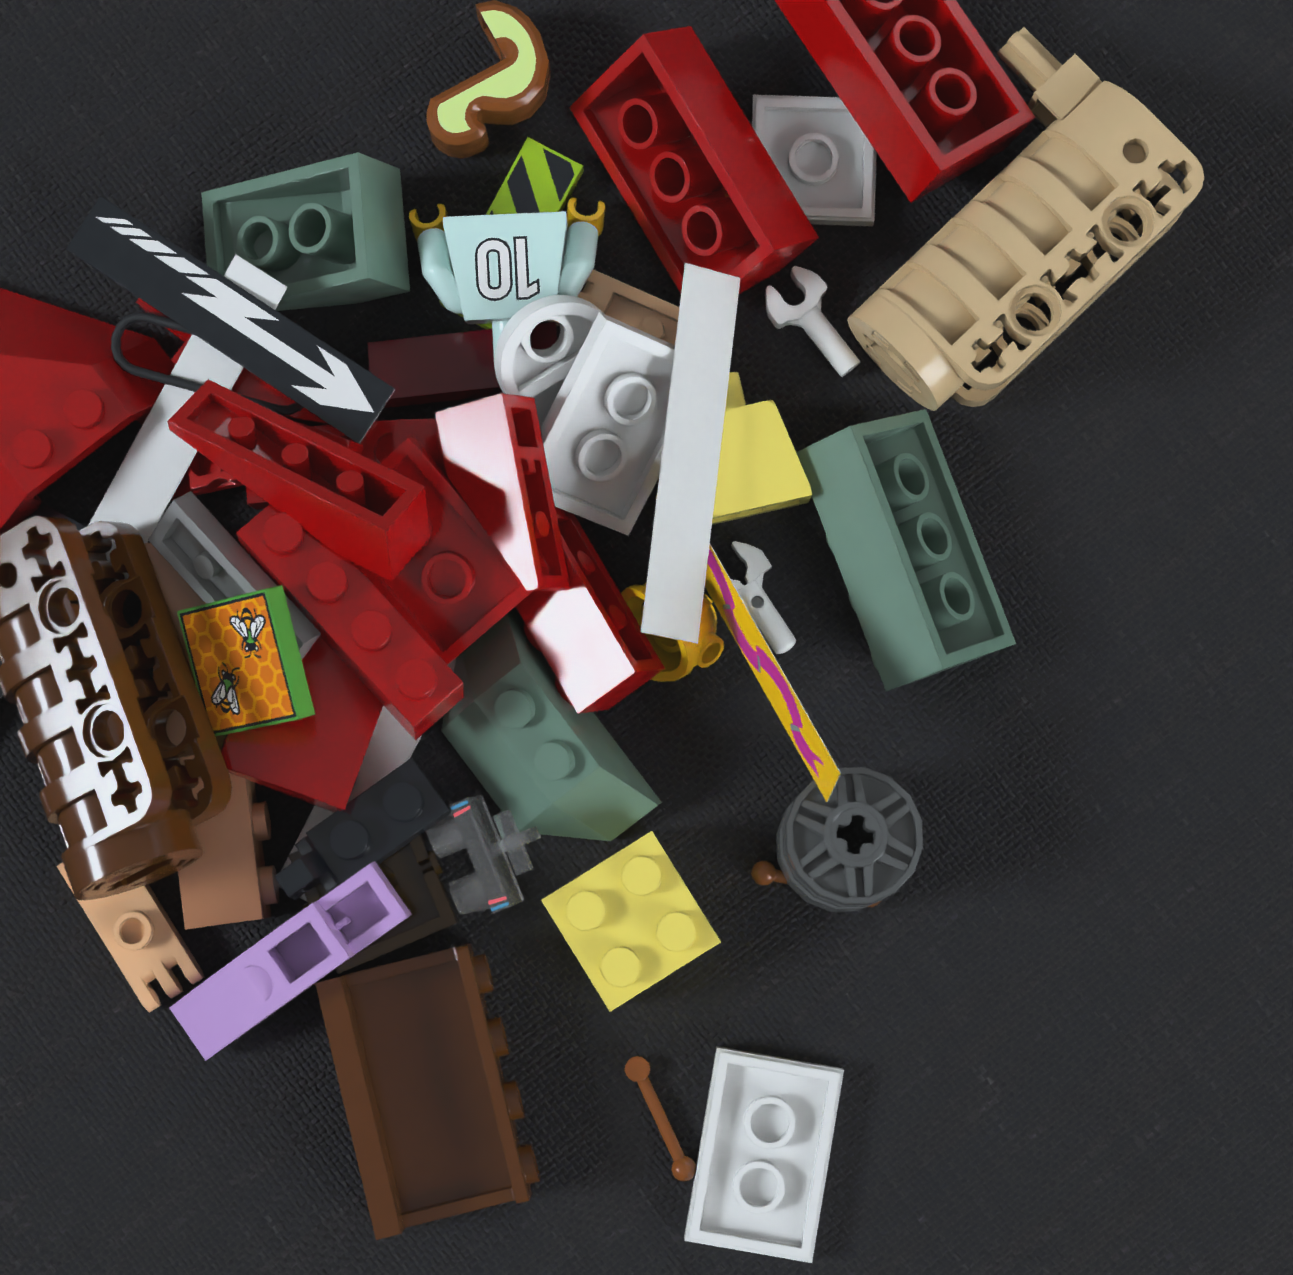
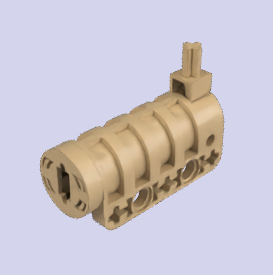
M1025 27L1019 32L1014 33L998 51L997 55L1034 91L1028 107L1046 129L856 309L847 320L853 335L875 364L908 396L925 408L933 411L937 410L950 397L961 405L969 407L983 406L993 400L1171 229L1182 212L1196 198L1203 186V168L1196 156L1147 107L1123 88L1105 80L1102 82L1076 54L1062 65ZM1176 168L1181 170L1186 176L1180 186L1169 175ZM1160 193L1164 197L1153 207L1146 197L1152 198ZM1156 210L1159 211V212H1161V213H1163L1164 216H1162L1161 214L1157 213ZM1122 212L1125 220L1116 216V214ZM1136 214L1142 220V224L1137 231L1128 222ZM1112 233H1115L1118 236H1120L1123 241L1114 237ZM1097 242L1106 251L1099 259L1093 253V247ZM1109 254L1119 258V260L1112 262ZM1082 263L1089 272V275L1086 278L1081 277L1077 279L1062 295L1065 298L1063 300L1057 290H1055V285L1058 282L1063 283L1067 281L1079 269ZM1033 297L1038 308L1027 301ZM1044 302L1050 308V314L1047 317L1039 309ZM1016 317L1026 318L1032 322L1036 331L1025 329L1019 324ZM1003 327L1012 339L1027 348L1025 350H1018L1014 341L1008 345L1003 338ZM992 347L997 356H999L996 361L997 363L992 368L987 367L981 372L977 371L975 367L979 366L992 351L989 348ZM967 383L972 388L968 390L965 387H963V384Z

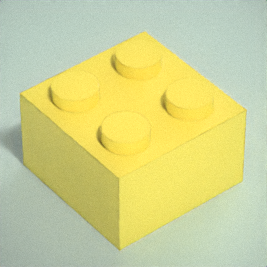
M652 831L541 900L610 1012L721 943Z

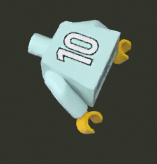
M577 198L569 199L567 214L566 211L448 217L445 206L437 204L438 218L430 223H422L419 221L416 209L409 212V220L418 243L422 275L445 308L453 313L463 314L467 324L492 323L494 357L496 345L503 328L521 308L547 296L570 295L578 297L595 266L598 237L601 235L604 227L605 203L603 201H598L597 212L590 216L581 215L576 211Z

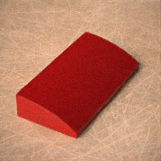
M319 636L302 659L315 715L226 734L221 747V753L229 773L328 811L336 812L343 811L346 808L383 704Z

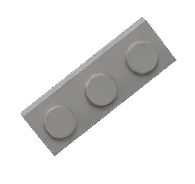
M191 491L172 501L148 539L206 604L277 586ZM285 595L302 660L321 633Z

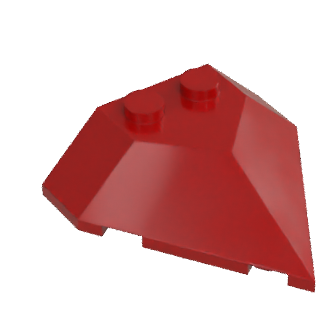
M0 288V535L17 526L38 510L43 502L37 494L134 420L143 425L165 385L164 383L132 375L118 365L111 350V337L116 327L115 325ZM128 329L124 330L121 337V350L129 363L167 375L171 374L175 364L155 338Z

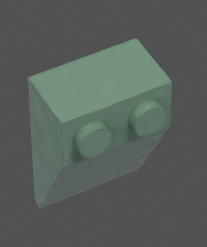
M357 152L201 192L207 266L224 276L235 254L281 282L288 288L280 300L276 311L357 304L410 292L400 169Z

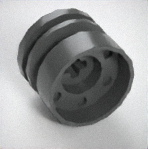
M866 767L838 768L841 774L828 802L824 799L813 779L785 810L776 833L777 862L787 884L807 903L830 912L859 911L897 892L914 873L923 849L922 819L911 795L891 777ZM850 822L857 824L858 835L867 837V843L858 847L853 854L847 852V841L837 838V832L844 830Z

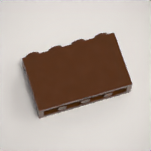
M472 943L316 982L317 994L376 1240L402 1234L403 1230L407 1227L510 1201H516V1204L530 1201L532 1194L530 1184L540 1182L539 1170L532 1144L520 1146L514 1120L525 1118L517 1081L505 1082L499 1057L508 1055L509 1047L501 1017L490 1019L484 994L494 991L486 954L474 956Z

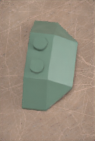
M513 608L456 658L454 673L464 682V698L444 715L441 731L517 832L612 841L662 802L594 712L578 714L575 708L560 695L555 685L556 675L543 653L538 651L527 639L523 628L525 622L515 608Z

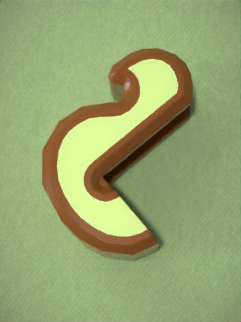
M497 0L478 3L475 6L478 21L500 62L438 94L429 101L426 120L432 142L438 150L450 157L467 158L484 151L489 144L485 123L514 125L531 118L546 100L550 81V67L541 34L531 19L521 10Z

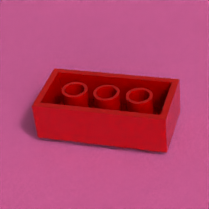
M774 0L911 203L1003 151L1036 118L956 0Z

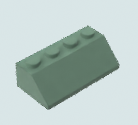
M926 409L851 425L796 452L809 481L812 498L826 532L827 543L834 553L849 593L850 604L857 614L871 651L873 664L879 672L886 691L924 679L1016 644Z

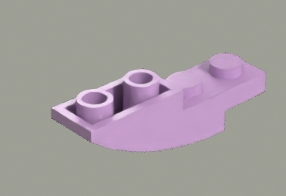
M374 861L276 928L186 994L169 1009L206 1061L407 919L412 913Z

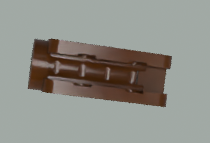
M35 516L23 521L0 535V659L2 662L0 666V686L5 700L9 703L17 704L24 724L18 731L21 746L26 760L30 763L38 764L46 786L39 794L45 814L50 823L59 824L68 849L62 853L61 859L74 896L77 900L104 898L162 879L199 859L203 854V850L194 827L213 818L226 808L231 799V779L148 552L138 530L128 523L111 521L94 522L79 531L76 525L64 518ZM111 540H115L116 548L110 552V561H108L106 552L112 548ZM124 573H128V579H125ZM131 592H135L138 595L142 604L141 617L133 627L127 623L123 614L124 601ZM137 639H141V640H140L141 645H137V643H136V640H137ZM154 657H157L160 667L155 669L153 672L154 679H151L149 669L155 665ZM167 691L172 692V698L158 701V698L168 697ZM175 710L182 715L186 725L185 737L178 746L170 741L166 731L167 720ZM195 755L194 759L184 760L185 765L180 764V757ZM199 778H201L204 788L197 793L198 799H195L192 788L199 784Z

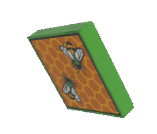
M283 585L177 611L195 684L215 737L315 715Z

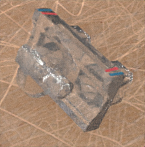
M482 794L472 798L468 797L449 805L452 812L426 830V833L439 859L463 849L468 851L476 872L449 882L450 893L458 912L466 914L490 908L492 914L524 901L506 853L509 856L516 876L534 869L525 845L541 839L537 826L519 832L511 810L504 811L493 816L502 839L500 840Z

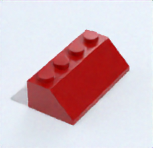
M691 26L643 34L569 107L680 293L685 263L739 277V294L779 272L819 238Z

